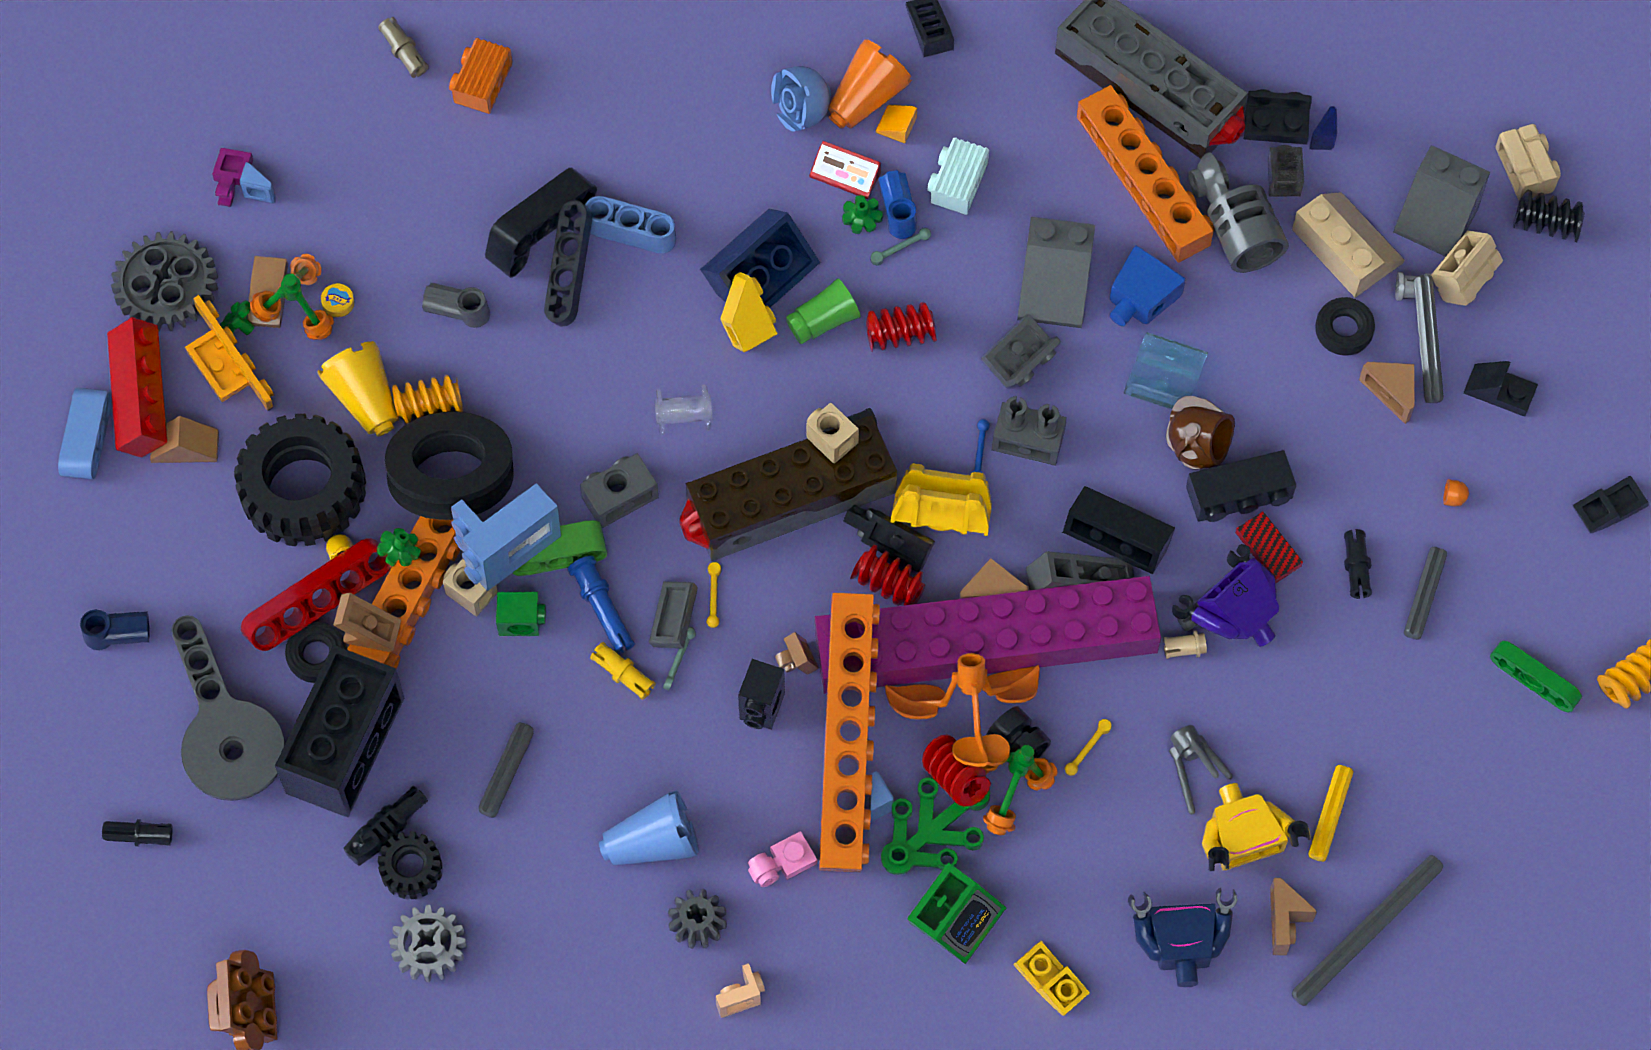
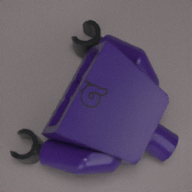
M1241 544L1236 550L1241 557L1237 556L1234 551L1229 552L1227 562L1233 569L1197 601L1199 607H1194L1193 599L1190 596L1181 595L1179 602L1186 605L1188 609L1182 610L1178 606L1173 605L1172 613L1178 619H1186L1191 616L1192 622L1227 639H1248L1253 637L1258 646L1261 647L1270 643L1276 636L1267 623L1279 612V604L1276 600L1275 577L1255 558L1250 559V548L1245 544Z

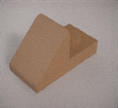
M346 593L341 595L333 626L345 632L343 642L347 644L391 652L394 650L401 619L352 593Z
M1274 878L1270 887L1272 955H1287L1290 944H1295L1296 942L1295 923L1289 922H1313L1317 912L1283 879Z

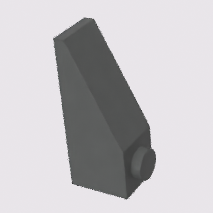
M1046 551L1026 567L1029 590L1134 578L1132 565L1120 559Z

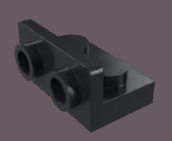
M1265 89L1248 91L1245 105L1243 139L1307 145L1312 96L1303 95L1299 92L1274 93Z

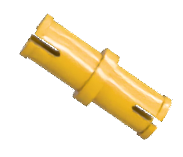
M601 642L594 649L597 653L593 652L590 659L613 675V681L623 683L637 694L641 700H644L651 693L650 688L654 689L656 682L650 680L636 669L631 659H624L607 646L605 642Z

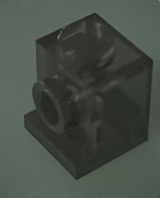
M1290 145L1270 147L1267 159L1268 196H1301L1304 184L1302 147H1292Z

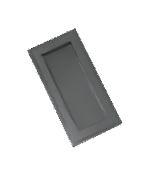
M663 581L649 640L653 647L684 648L698 589L694 582Z

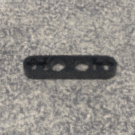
M577 200L565 203L559 213L544 307L546 317L561 327L571 324L577 316L592 224L591 210ZM579 211L582 214L581 218H576L575 222L572 221L570 216L575 215ZM574 228H575L577 231H579L580 233H579V234L574 233ZM570 240H577V251L572 255H565V244ZM565 271H571L573 280L570 285L560 287V275ZM560 292L561 294L569 295V297L563 295V298H561L557 293ZM563 305L567 310L566 312H561L559 316L555 313V310L560 309Z

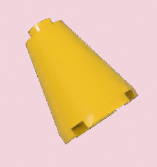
M368 341L360 343L363 348L362 350L353 352L350 347L331 357L321 365L323 371L318 370L317 373L320 379L368 434L375 433L379 437L395 428L393 423L397 421V415L379 347L376 342Z

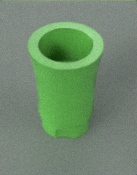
M837 278L822 292L795 308V312L786 316V322L796 340L803 344L810 338L814 340L829 330L860 318L861 315L852 295L843 282Z

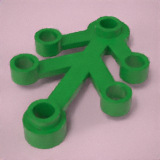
M930 777L920 780L917 791L920 797L918 832L906 841L907 820L912 816V804L903 798L894 801L892 804V816L894 818L893 841L888 843L882 850L881 862L883 867L888 872L896 875L909 872L913 866L933 867L943 870L946 864L941 862V858L947 855L953 858L954 861L951 865L956 867L958 856L952 849H942L938 854L917 851L926 844L963 846L972 851L980 849L983 845L984 835L979 828L970 827L965 832L946 831L944 829L969 809L975 811L984 809L989 803L990 789L986 796L977 804L963 807L954 802L933 819L934 799L938 794V783ZM931 785L934 791L927 794L922 791V787ZM905 806L908 812L900 815L896 812V808ZM974 834L980 840L977 843H970L967 837ZM895 852H901L905 855V858L901 861H896L892 858V855Z

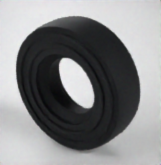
M1341 297L1329 301L1321 308L1316 319L1315 330L1319 342L1328 351L1338 355H1353L1361 352L1371 342L1375 330V322L1372 312L1364 303L1353 298ZM1341 316L1350 317L1356 322L1358 330L1351 336H1341L1334 331L1333 321Z
M312 622L289 637L285 649L286 661L290 670L301 680L315 683L326 659L318 664L307 662L303 657V651L309 643L315 641L323 642L329 647V652L333 645L347 650L340 632L333 626L322 622Z

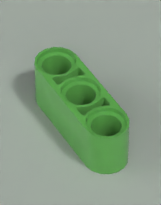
M589 520L561 525V537L515 570L513 574L516 576H527L564 569L585 556H594L597 562L607 557V549L601 523Z

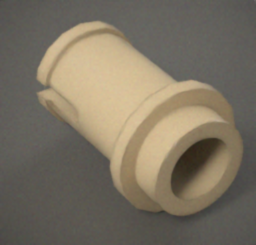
M1197 630L1193 631L1191 635L1163 637L1166 659L1195 654L1198 658L1201 654L1207 653L1205 634H1198Z

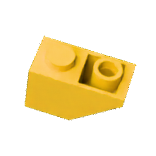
M739 272L734 276L720 319L733 347L745 353L778 333L773 325L776 323V318L769 306H765L760 297L763 294V290L755 277Z

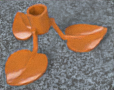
M968 653L958 658V672L952 673V680L946 694L937 686L925 684L901 687L886 685L885 693L890 706L901 716L910 719H928L938 714L939 707L943 708L948 705L958 683L962 693L972 695L975 737L958 739L953 744V756L957 761L969 766H999L1008 760L1010 745L1001 735H981L978 694L983 690L988 696L995 695L1000 702L1004 703L1029 701L1038 692L1040 668L1037 665L987 676L985 658L979 654Z

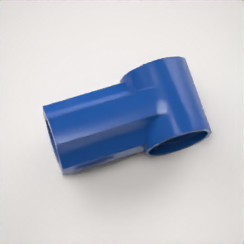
M898 170L886 172L885 175L879 178V185L888 218V230L894 237L906 239L911 237L917 229L916 206L912 201L906 173H901ZM899 217H906V219H904V220H900V219H897V218H899Z

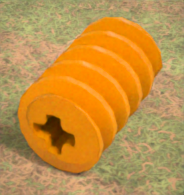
M445 375L443 385H440L437 379L432 377L430 388L426 387L423 380H419L417 390H414L411 384L406 382L403 393L400 392L396 384L392 385L398 422L400 416L408 424L411 422L412 414H415L418 419L424 417L427 411L429 415L438 413V409H441L442 412H450L453 406L457 412H463L457 378L456 383H453L449 375Z
M1651 639L1647 641L1646 645L1639 646L1636 653L1628 654L1625 660L1618 661L1615 667L1608 668L1604 674L1597 677L1598 684L1604 694L1625 709L1631 706L1629 697L1634 701L1641 699L1639 689L1645 694L1651 692Z

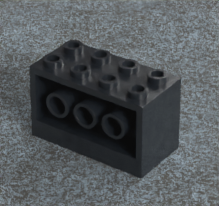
M332 646L275 764L287 795L347 818L349 817L405 699L396 668L341 647Z

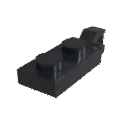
M853 505V507L847 510L843 522L858 529L857 535L862 538L861 542L870 547L874 544L877 545V551L881 553L889 552L888 557L894 560L896 558L901 559V564L905 566L908 564L912 565V570L916 572L923 569L935 543L934 540L899 521L891 523L890 516L873 508L865 510Z

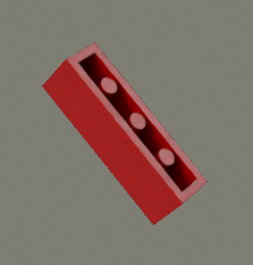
M131 317L107 332L115 447L117 451L142 458L167 443L158 325Z

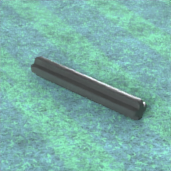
M1431 275L1416 276L1414 286L1424 398L1426 403H1438L1443 400L1444 395L1433 277Z

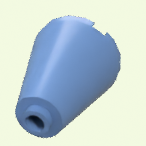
M676 790L665 794L603 832V840L599 841V848L605 861L610 860L613 865L687 859L697 856L699 849L692 821H688L684 812L687 810V807L680 793Z

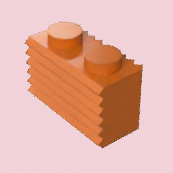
M475 38L472 47L465 48L461 58V65L463 66L460 73L455 72L453 74L449 90L452 91L454 103L490 114L496 98H498V93H500L505 78L510 71V67H512L511 49L496 43L493 44L490 41L487 42L484 39Z

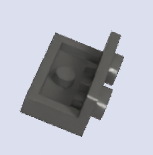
M1028 314L981 357V360L1006 388L1016 384L1022 386L1034 376L1032 369L1039 363L1044 365L1057 353L1054 348L1061 341L1057 336L1050 339L1031 315Z

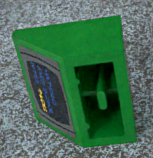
M948 862L907 920L923 934L966 964L1007 907Z

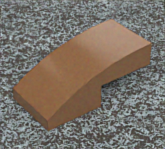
M254 256L249 303L253 300V295L258 292L270 291L274 294L281 287L284 276L287 275V259ZM280 298L281 310L277 319L263 322L256 318L250 310L247 320L255 326L280 328L285 298Z

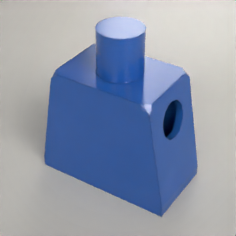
M1135 245L1111 287L1110 300L1116 307L1111 311L1110 318L1119 326H1125L1132 317L1143 324H1149L1181 297L1186 278Z

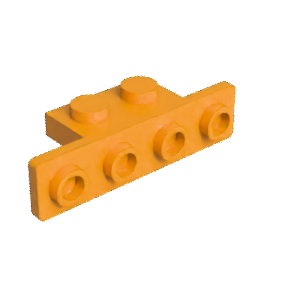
M199 295L194 297L195 307L211 331L185 346V350L221 402L226 401L250 385L266 410L271 409L273 404L270 397L274 396V393L265 379L258 381L252 372L256 369L255 365L246 352L240 355L234 346L238 343L237 339L229 327L226 326L222 329L216 319L220 316L210 300L204 303Z

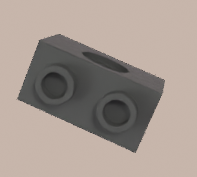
M638 453L631 457L625 456L618 459L609 469L601 473L594 472L590 474L580 484L581 497L595 520L601 523L602 528L659 498L658 485ZM615 485H623L624 487H626L624 490L620 492H614L610 490V488Z

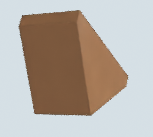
M1367 362L1364 364L1359 381L1403 423L1406 424L1410 421L1415 406L1414 364Z
M178 416L166 423L167 443L152 451L150 456L151 463L217 462L219 431L216 428Z
M990 558L960 591V599L1028 591V586Z

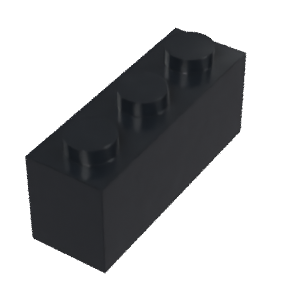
M1284 450L1189 473L1186 485L1198 522L1204 520L1216 522L1225 518L1228 514L1236 512L1248 514L1257 510L1258 507L1268 504L1272 506L1283 505L1293 498L1296 488V482Z
M1084 486L1068 512L1062 533L1153 575L1168 550L1175 527Z

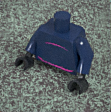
M1221 888L1217 889L1216 901L1220 906L1218 909H1216L1215 903L1151 907V898L1145 892H1143L1144 903L1141 906H1135L1134 896L1131 894L1128 897L1129 906L1136 912L1133 916L1137 943L1150 960L1158 962L1160 970H1176L1177 986L1193 987L1198 985L1197 969L1209 967L1211 959L1221 954L1230 937L1233 912L1230 909L1237 903V894L1234 889L1232 892L1233 897L1228 902L1220 899L1222 890Z

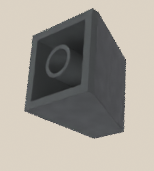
M1431 145L1417 170L1393 233L1446 257L1468 230L1477 213L1490 171Z

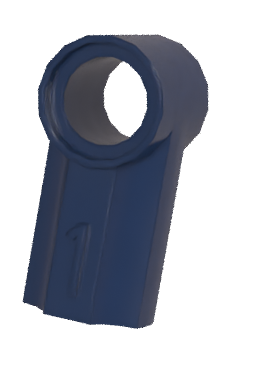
M94 609L86 612L80 620L84 641L93 650H103L112 644L149 642L150 625L148 611L107 614L102 610ZM96 626L105 627L100 633H90V630Z

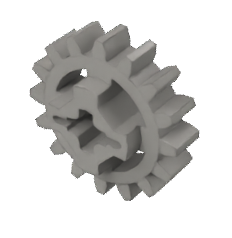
M426 905L425 913H419V910L414 907L412 908L413 917L409 919L402 914L400 918L403 926H393L392 928L393 934L398 937L389 940L390 947L395 949L391 954L394 962L401 961L399 969L402 973L411 969L410 975L413 980H416L420 974H424L426 982H430L432 974H437L440 980L444 979L443 970L446 968L452 972L456 971L453 963L454 959L458 961H463L464 959L463 953L459 950L467 947L466 939L460 937L465 933L463 926H455L457 918L454 914L445 918L446 912L444 907H440L437 913L432 912L430 905ZM426 923H433L432 925H422ZM450 934L451 945L447 952L444 943L448 940L447 936ZM409 935L412 939V944L408 947L409 951L406 952L405 943ZM424 940L429 943L434 941V945L432 947L427 944L423 946L422 942ZM424 962H434L431 964H423Z

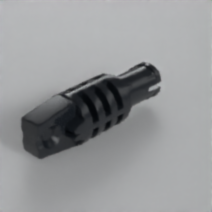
M411 786L393 805L388 804L382 807L381 811L377 812L373 819H369L366 822L367 824L363 825L343 848L349 859L360 866L379 853L383 845H388V839L391 837L395 838L400 831L406 828V821L409 817L428 802L425 795L415 786Z

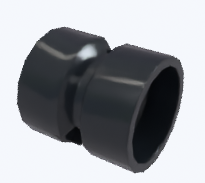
M1019 706L1012 707L1001 715L986 734H998L1004 737L1010 745V753L1016 752L1024 745L1031 746L1034 749V759L1040 758L1051 744V740L1039 727H1031V718Z

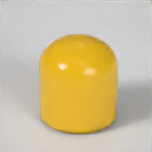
M337 534L332 536L326 544V551L330 560L335 558L341 551L353 546V544L346 535Z

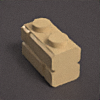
M1534 124L1499 134L1495 148L1518 200H1520L1526 190L1532 191V198L1539 193H1544V195L1552 193L1555 190L1561 173L1557 161H1551L1548 155L1549 145L1545 134H1539Z
M1475 231L1465 232L1431 274L1435 286L1439 287L1437 290L1443 301L1466 306L1476 298V294L1482 286L1493 277L1494 271L1503 262L1499 251L1495 249L1496 244L1491 235Z

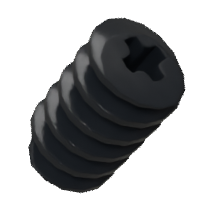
M1526 190L1520 198L1513 228L1517 226L1520 220L1523 221L1524 231H1528L1533 223L1536 224L1537 234H1540L1545 226H1547L1550 237H1553L1557 230L1560 229L1563 240H1566L1569 234L1573 232L1574 240L1577 243L1585 214L1583 204L1578 201L1573 209H1571L1570 199L1565 198L1561 205L1558 206L1557 196L1554 195L1545 203L1544 193H1539L1535 200H1533L1532 191Z

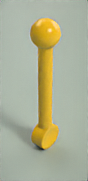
M712 562L708 565V574L711 576L710 616L707 618L706 623L710 628H716L720 622L717 617V578L721 573V566L717 562Z
M1102 719L1099 721L1096 733L1074 761L1065 765L1064 770L1067 775H1075L1078 771L1077 766L1103 734L1110 732L1112 724L1109 720Z

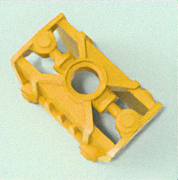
M912 463L909 469H906L896 489L891 523L899 521L911 523V527L915 528L928 526L938 531L952 529L966 535L967 531L984 533V536H988L992 508L988 481H986L984 473L972 472L971 475L928 470L922 464Z

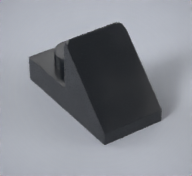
M1509 361L1477 363L1474 365L1463 394L1525 417L1538 384L1507 373L1511 363Z

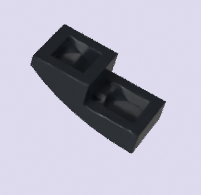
M1631 475L1603 491L1601 488L1573 504V508L1590 534L1618 523L1649 506V502Z

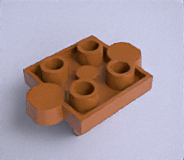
M246 949L234 951L230 954L229 960L226 959L216 963L217 979L211 982L207 988L209 1027L211 1031H222L233 1036L234 1045L237 1050H260L264 1043L277 1040L274 974L271 971L260 969L258 957L253 951Z

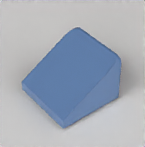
M246 162L240 178L244 197L275 203L276 197L272 183L250 163Z
M877 771L872 773V793L869 798V809H871L870 822L890 813L894 800Z

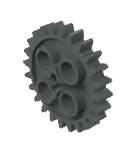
M170 231L167 239H162L160 232H157L154 241H151L145 235L143 236L144 244L142 246L133 241L134 251L131 253L123 250L122 254L125 261H116L115 265L118 271L111 273L115 282L111 284L113 293L116 294L114 299L117 306H120L122 314L124 316L130 314V318L134 317L158 325V332L163 324H167L169 330L173 331L175 322H179L185 328V319L187 317L197 321V309L193 298L199 295L203 301L210 300V302H214V296L211 291L218 290L215 281L218 278L216 268H214L213 258L208 257L207 248H200L196 239L188 244L186 234L175 240L173 231ZM157 260H161V261H162V262H161L160 264H158V265H155V266L151 265V263L154 262V261H157ZM185 270H192L188 275H180ZM144 287H148V288H149L146 292H143V293H138V292H137V291H138L139 289H141V288H144ZM179 297L175 302H167L170 298Z

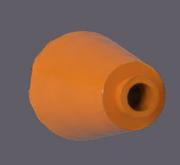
M864 39L859 45L828 107L831 113L829 119L841 129L845 126L848 128L856 126L905 89L912 81L910 73L891 54L886 56L878 52L882 47L870 40Z

